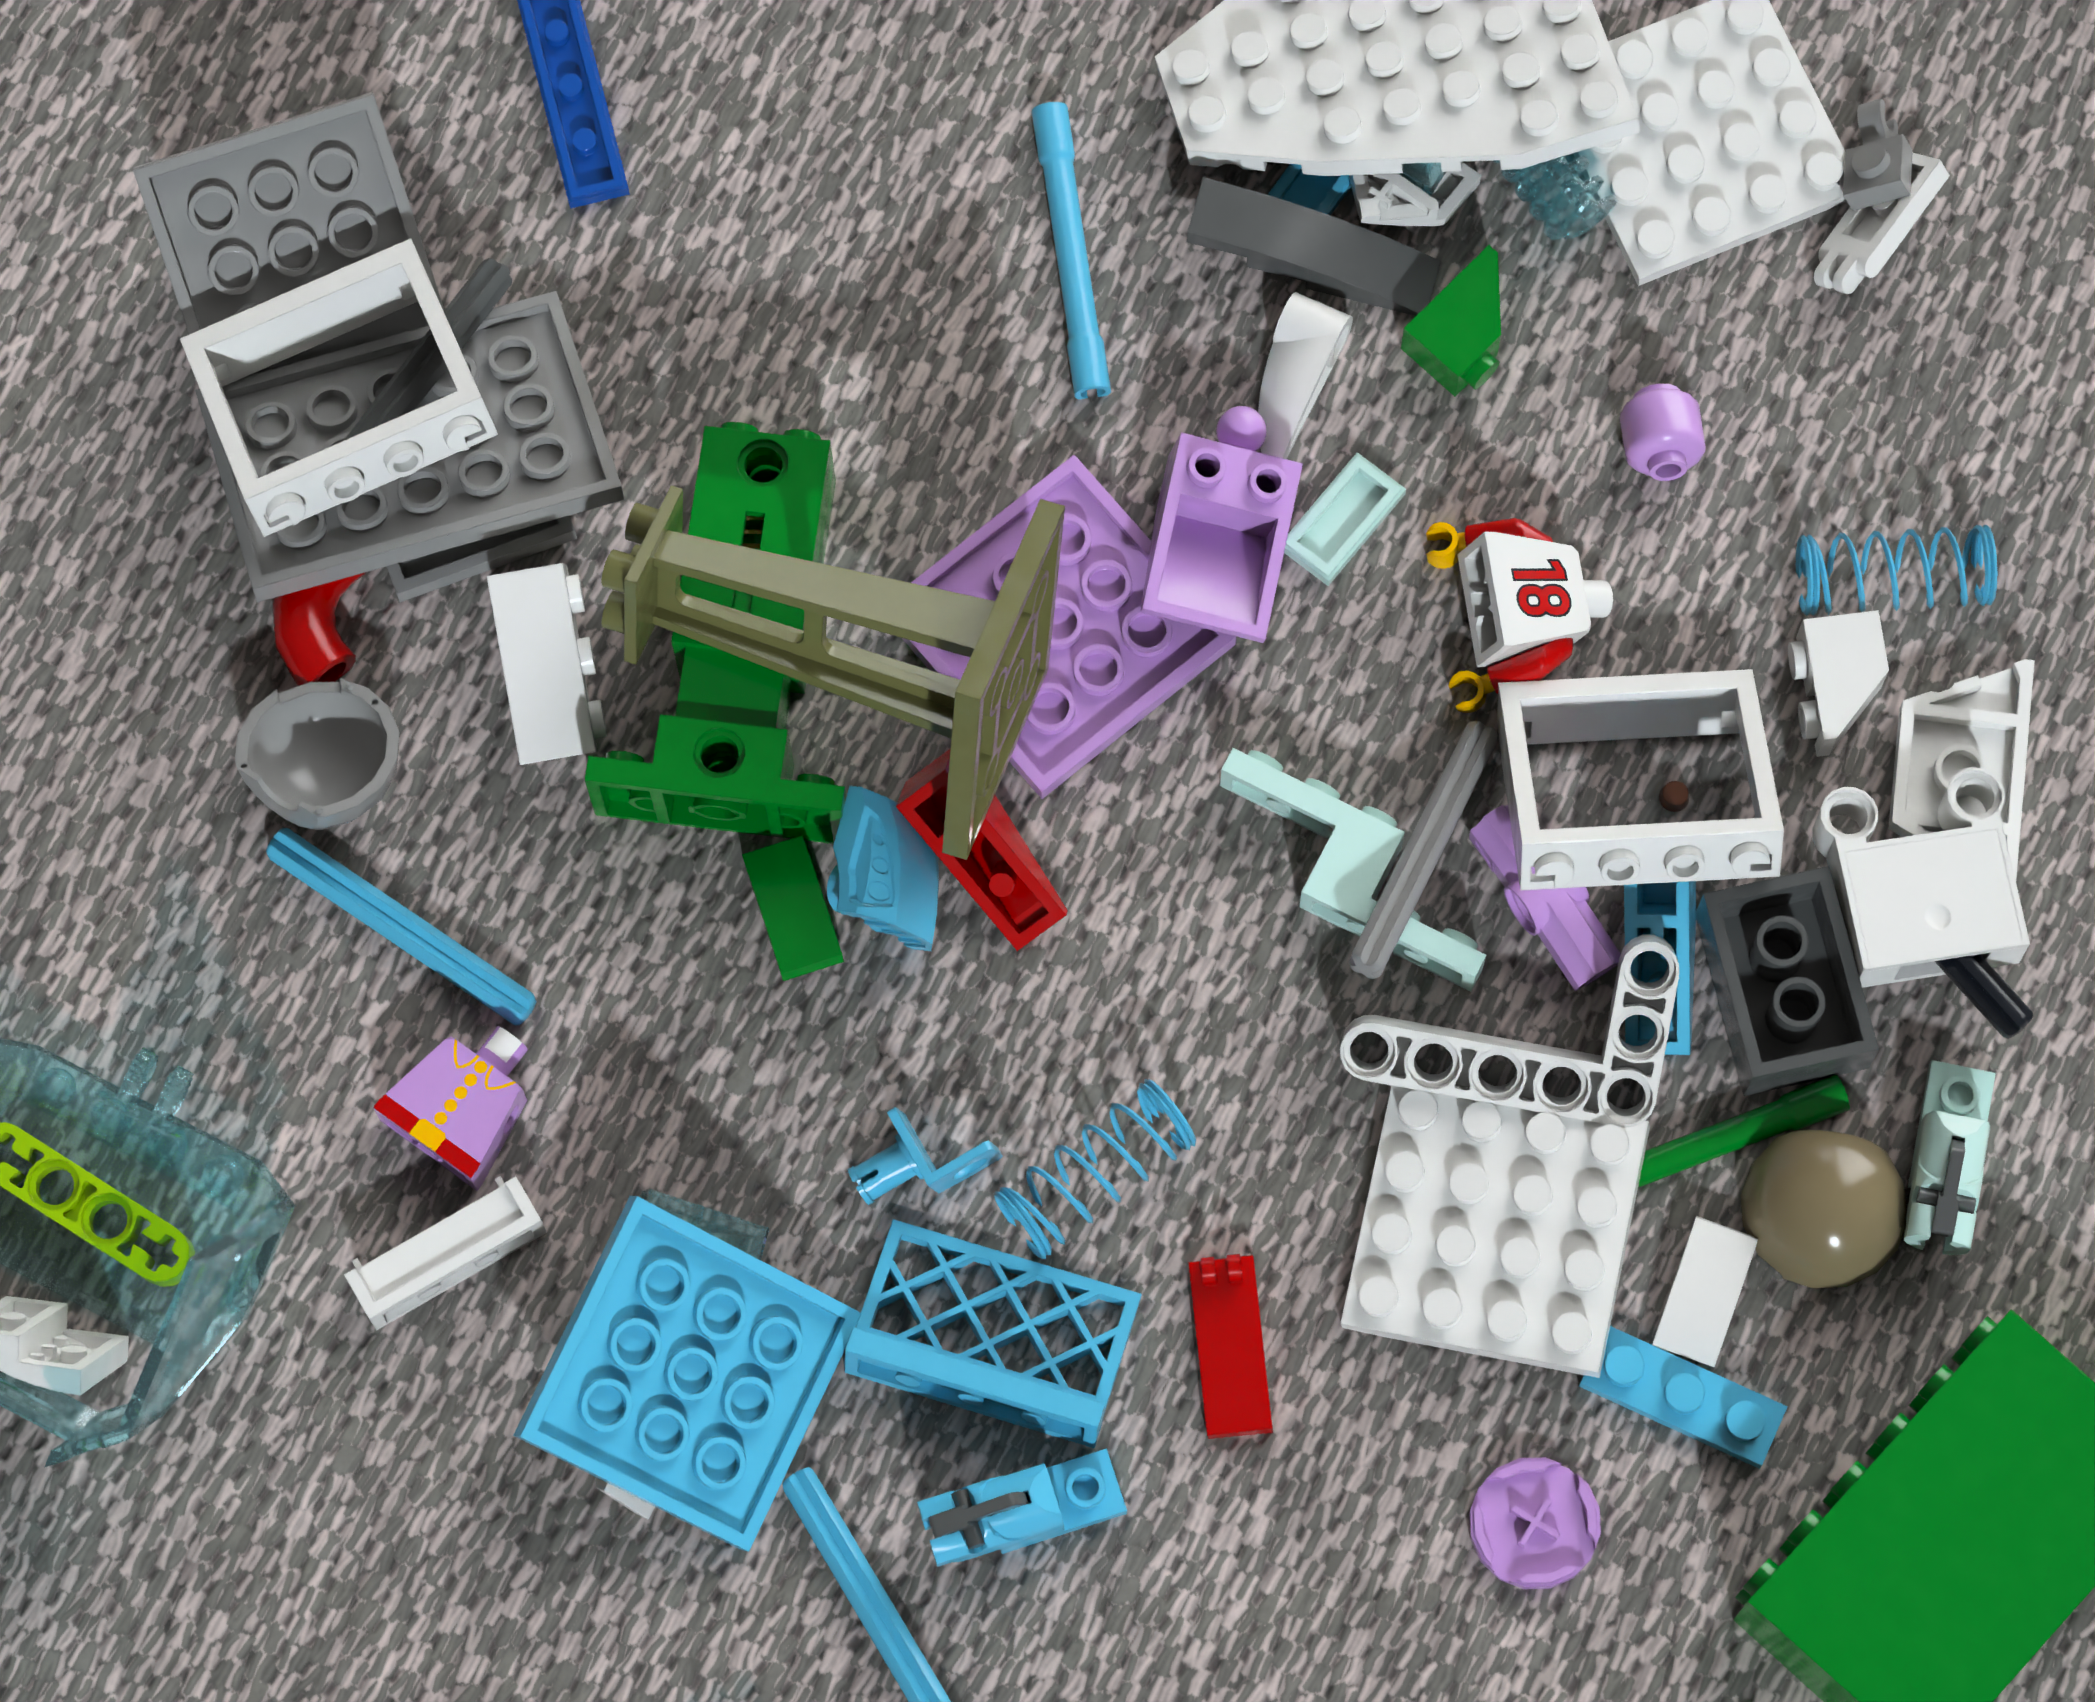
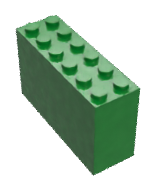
M2012 1309L1998 1324L1987 1316L1951 1357L1959 1365V1368L1953 1372L1945 1364L1942 1365L1908 1405L1917 1413L1913 1419L1909 1420L1900 1412L1865 1453L1874 1462L1868 1468H1865L1857 1460L1822 1500L1830 1508V1511L1822 1517L1812 1509L1779 1548L1787 1557L1784 1562L1778 1566L1768 1558L1735 1597L1744 1607L1734 1618V1621L1823 1702H1993L2095 1587V1382Z

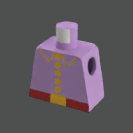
M499 1026L496 1027L477 1053H474L450 1036L442 1041L383 1095L373 1108L381 1122L478 1191L527 1102L523 1089L507 1076L525 1055L528 1048L514 1035Z

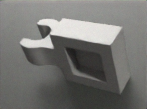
M1883 99L1860 104L1857 109V119L1863 145L1845 150L1843 196L1852 211L1910 196L1913 151L1903 134L1898 135L1896 120H1885V102Z

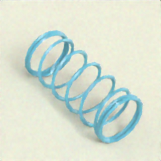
M1975 525L1967 536L1963 556H1961L1955 536L1947 527H1941L1934 536L1929 559H1927L1921 538L1913 529H1907L1900 538L1894 563L1887 540L1879 531H1873L1866 540L1860 567L1852 541L1845 533H1839L1833 540L1830 548L1827 572L1830 577L1839 540L1844 539L1854 566L1859 610L1864 612L1866 605L1862 574L1864 575L1867 568L1868 555L1873 538L1878 537L1888 563L1893 594V608L1897 611L1900 608L1896 572H1898L1901 565L1906 538L1908 535H1912L1919 549L1926 582L1927 606L1931 609L1934 606L1930 571L1934 566L1940 536L1942 533H1946L1952 544L1957 562L1961 587V604L1964 607L1968 604L1965 568L1968 563L1971 547V563L1975 568L1978 562L1980 568H1982L1983 552L1985 564V585L1982 584L1980 591L1976 584L1974 590L1975 597L1980 605H1991L1996 597L1998 576L1994 536L1988 525ZM1808 534L1806 537L1801 535L1796 548V573L1799 579L1802 572L1805 578L1807 577L1806 600H1804L1802 594L1799 599L1801 611L1806 616L1817 613L1820 600L1821 574L1825 612L1829 615L1832 612L1831 597L1821 550L1811 535Z
M1145 1079L1144 1083H1139L1137 1089L1138 1100L1146 1119L1153 1123L1151 1113L1159 1118L1157 1110L1163 1114L1165 1112L1175 1125L1176 1134L1169 1131L1172 1140L1185 1150H1190L1191 1146H1195L1196 1137L1193 1130L1163 1089L1153 1080ZM1111 1104L1110 1119L1120 1141L1125 1144L1124 1135L1116 1119L1115 1109H1119L1133 1118L1153 1137L1171 1160L1176 1161L1177 1156L1169 1144L1145 1120L1123 1104ZM1084 1124L1082 1129L1083 1143L1090 1159L1097 1164V1158L1088 1138V1130L1094 1131L1105 1139L1125 1158L1144 1181L1149 1182V1176L1140 1163L1132 1158L1116 1140L1099 1127ZM1056 1145L1054 1158L1064 1182L1070 1186L1069 1177L1060 1158V1150L1077 1160L1096 1178L1116 1202L1121 1203V1197L1114 1186L1104 1179L1090 1163L1071 1148ZM1028 1166L1026 1172L1028 1186L1034 1200L1042 1206L1041 1197L1034 1184L1032 1171L1050 1182L1088 1223L1093 1224L1094 1219L1085 1205L1079 1200L1077 1201L1054 1177L1039 1167ZM1000 1187V1192L995 1191V1201L1009 1223L1016 1226L1014 1221L1016 1219L1023 1225L1033 1240L1032 1243L1026 1239L1027 1245L1037 1257L1046 1259V1255H1051L1052 1247L1027 1209L1047 1228L1060 1244L1065 1245L1066 1240L1058 1227L1051 1221L1049 1222L1022 1195L1006 1187Z

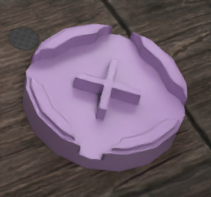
M1546 1457L1518 1458L1496 1468L1478 1488L1469 1512L1470 1540L1481 1563L1499 1580L1522 1589H1551L1573 1579L1591 1560L1601 1534L1600 1508L1589 1484L1577 1473L1574 1474L1569 1468L1561 1466V1463Z

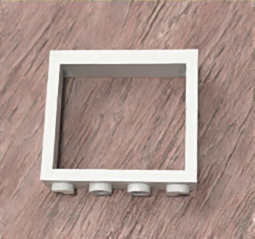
M411 238L180 338L244 500L264 537L288 526H294L300 521L336 505L352 501L368 491L400 477L409 476L425 466L457 452L468 450L469 447L498 435ZM419 302L457 388V392L259 478L222 387Z
M1752 669L1498 683V741L1520 890L1780 877L1784 828ZM1737 733L1740 735L1755 818L1541 830L1539 828L1527 745ZM1531 867L1535 868V874H1532Z

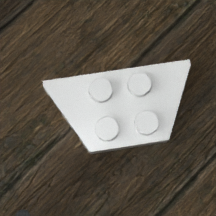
M2024 659L2015 662L2010 669L1980 679L1977 675L1954 683L1948 690L1942 692L1930 691L1903 700L1899 708L1888 829L1901 837L1943 831L1938 822V807L1951 779L1961 770L1970 767L1983 768L1992 772L2000 779L2005 790V802L2000 815L2016 880L2035 660ZM1972 796L1956 798L1959 807L1965 812L1972 815L1986 813L1983 804L1977 798Z

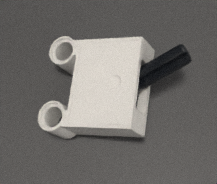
M1970 767L1961 770L1951 779L1938 807V822L1943 831L1869 842L1878 822V808L1874 799L1865 791L1856 787H1841L1833 790L1825 797L1812 828V840L1816 849L1826 857L1862 988L1947 975L2002 1037L2009 1039L2019 1034L2034 1017L2033 1013L1992 968L2020 963L2030 945L2000 815L2005 802V790L2000 779L1992 772L1983 768ZM1960 796L1977 798L1983 804L1986 813L1980 815L1969 814L1959 807L1956 798ZM1835 815L1851 817L1857 822L1860 832L1854 834L1839 832L1832 826L1830 817Z

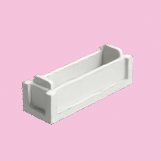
M501 1176L495 1178L499 1188L362 1266L358 1258L352 1260L355 1269L344 1274L376 1331L547 1233L541 1218L516 1176L505 1183Z

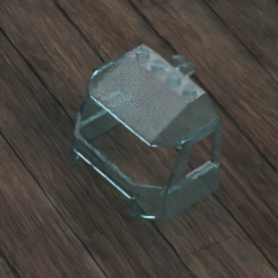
M0 1038V1122H7L21 1128L170 1223L192 1242L195 1250V1255L190 1257L180 1282L174 1286L160 1287L148 1282L0 1187V1264L153 1343L129 1403L101 1412L62 1392L32 1385L0 1371V1406L66 1440L51 1450L45 1467L69 1460L76 1455L101 1447L103 1449L125 1442L166 1414L241 1323L248 1319L296 1206L261 1160L174 1116L187 1096L188 1089L193 1080V1073L178 1065L167 1077L156 1106L139 1098L155 1072L159 1057L144 1047L135 1055L121 1087H118L39 1045ZM12 1138L7 1145L0 1144V1163L6 1162L27 1176L29 1169L33 1165L13 1151L12 1145L15 1139ZM42 1153L37 1154L36 1162L44 1157ZM55 1170L48 1173L40 1185L42 1200L50 1205H58L65 1202L71 1196L74 1189L72 1175L64 1170ZM25 1178L17 1184V1187L22 1188L24 1186ZM108 1204L101 1207L93 1219V1229L96 1235L103 1239H112L119 1236L127 1224L126 1211L118 1204ZM144 1221L141 1232L151 1223ZM140 1232L138 1239L133 1244L146 1251L155 1259L152 1271H156L162 1264L172 1268L177 1263L179 1257L172 1251L175 1240L171 1239L169 1244L163 1247L151 1241ZM133 1244L123 1252L125 1256H130Z

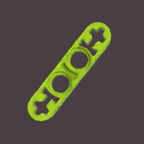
M0 1122V1144L7 1145L14 1138L13 1151L33 1165L26 1176L10 1164L1 1162V1188L152 1284L160 1287L174 1286L183 1282L191 1274L195 1264V1250L192 1242L180 1230L21 1128L7 1122ZM42 1153L44 1157L36 1162L37 1154ZM55 1170L69 1172L74 1180V1189L71 1196L65 1202L58 1205L45 1203L40 1195L42 1180L48 1173ZM25 1178L24 1186L22 1188L17 1187V1184ZM108 1204H118L125 1209L127 1214V1224L124 1231L112 1239L98 1237L93 1229V1219L96 1212ZM143 1222H150L151 1224L141 1232ZM140 1232L151 1241L163 1247L168 1245L172 1239L175 1240L172 1251L179 1258L172 1268L162 1264L156 1271H152L155 1259L133 1243L138 1239ZM133 1244L130 1256H125L123 1252Z

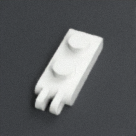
M1912 153L1910 196L1854 211L1849 208L1820 247L1818 255L1820 264L1814 273L1816 285L1828 289L1834 288L1838 292L1851 294L1864 277H1875L1950 175L1942 161Z

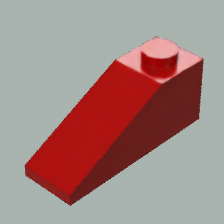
M949 749L905 782L896 807L1018 951L1065 917L1068 910L996 795H994L967 860L942 853L950 761Z

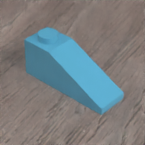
M1696 881L1624 885L1625 945L1631 939L1640 935H1656L1664 938L1673 947L1677 956L1679 980L1665 1055H1690L1696 937ZM1655 951L1642 952L1633 959L1631 973L1639 981L1653 983L1664 976L1668 967L1667 960L1662 954ZM1632 1015L1625 1019V1043L1632 1046H1641L1653 1038L1656 1025L1649 1017Z

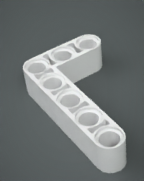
M1640 935L1631 939L1624 946L1619 958L1602 1055L1379 1015H1363L1354 1019L1346 1027L1340 1045V1058L1345 1069L1351 1075L1364 1081L1541 1113L1547 1112L1558 1116L1602 1124H1614L1619 1127H1634L1643 1123L1652 1114L1656 1104L1679 980L1678 959L1673 947L1664 938L1656 935ZM1645 951L1658 952L1667 960L1668 967L1664 976L1653 983L1639 981L1631 973L1633 959ZM1632 1015L1649 1017L1656 1025L1653 1038L1641 1046H1632L1625 1043L1620 1038L1619 1029L1626 1018ZM1374 1032L1385 1039L1388 1045V1052L1382 1060L1375 1063H1366L1354 1055L1351 1048L1352 1041L1359 1034ZM1427 1044H1439L1450 1052L1453 1060L1446 1071L1440 1074H1428L1417 1066L1415 1061L1417 1051ZM1493 1055H1502L1509 1058L1517 1069L1514 1078L1502 1086H1493L1486 1083L1478 1071L1481 1063ZM1556 1067H1567L1573 1069L1578 1074L1580 1084L1572 1095L1556 1097L1545 1090L1543 1086L1545 1075ZM1622 1078L1633 1079L1640 1083L1644 1089L1642 1100L1630 1109L1615 1107L1607 1098L1610 1086ZM1617 1115L1640 1120L1634 1123H1620L1609 1116Z

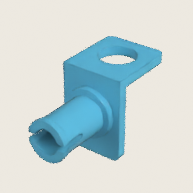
M894 1107L887 1114L898 1132L895 1135L897 1142L855 1167L852 1166L847 1170L852 1182L858 1183L859 1186L856 1189L870 1205L878 1197L916 1175L920 1180L924 1178L926 1184L931 1189L941 1193L998 1161L1003 1155L999 1148L988 1140L936 1169L906 1114Z

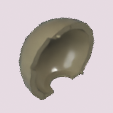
M1794 1131L1776 1137L1751 1164L1741 1193L1742 1223L1746 1233L1758 1239L1755 1247L1758 1256L1779 1272L1783 1279L1813 1289L1848 1287L1876 1274L1898 1250L1906 1227V1189L1887 1151L1872 1141L1834 1131Z

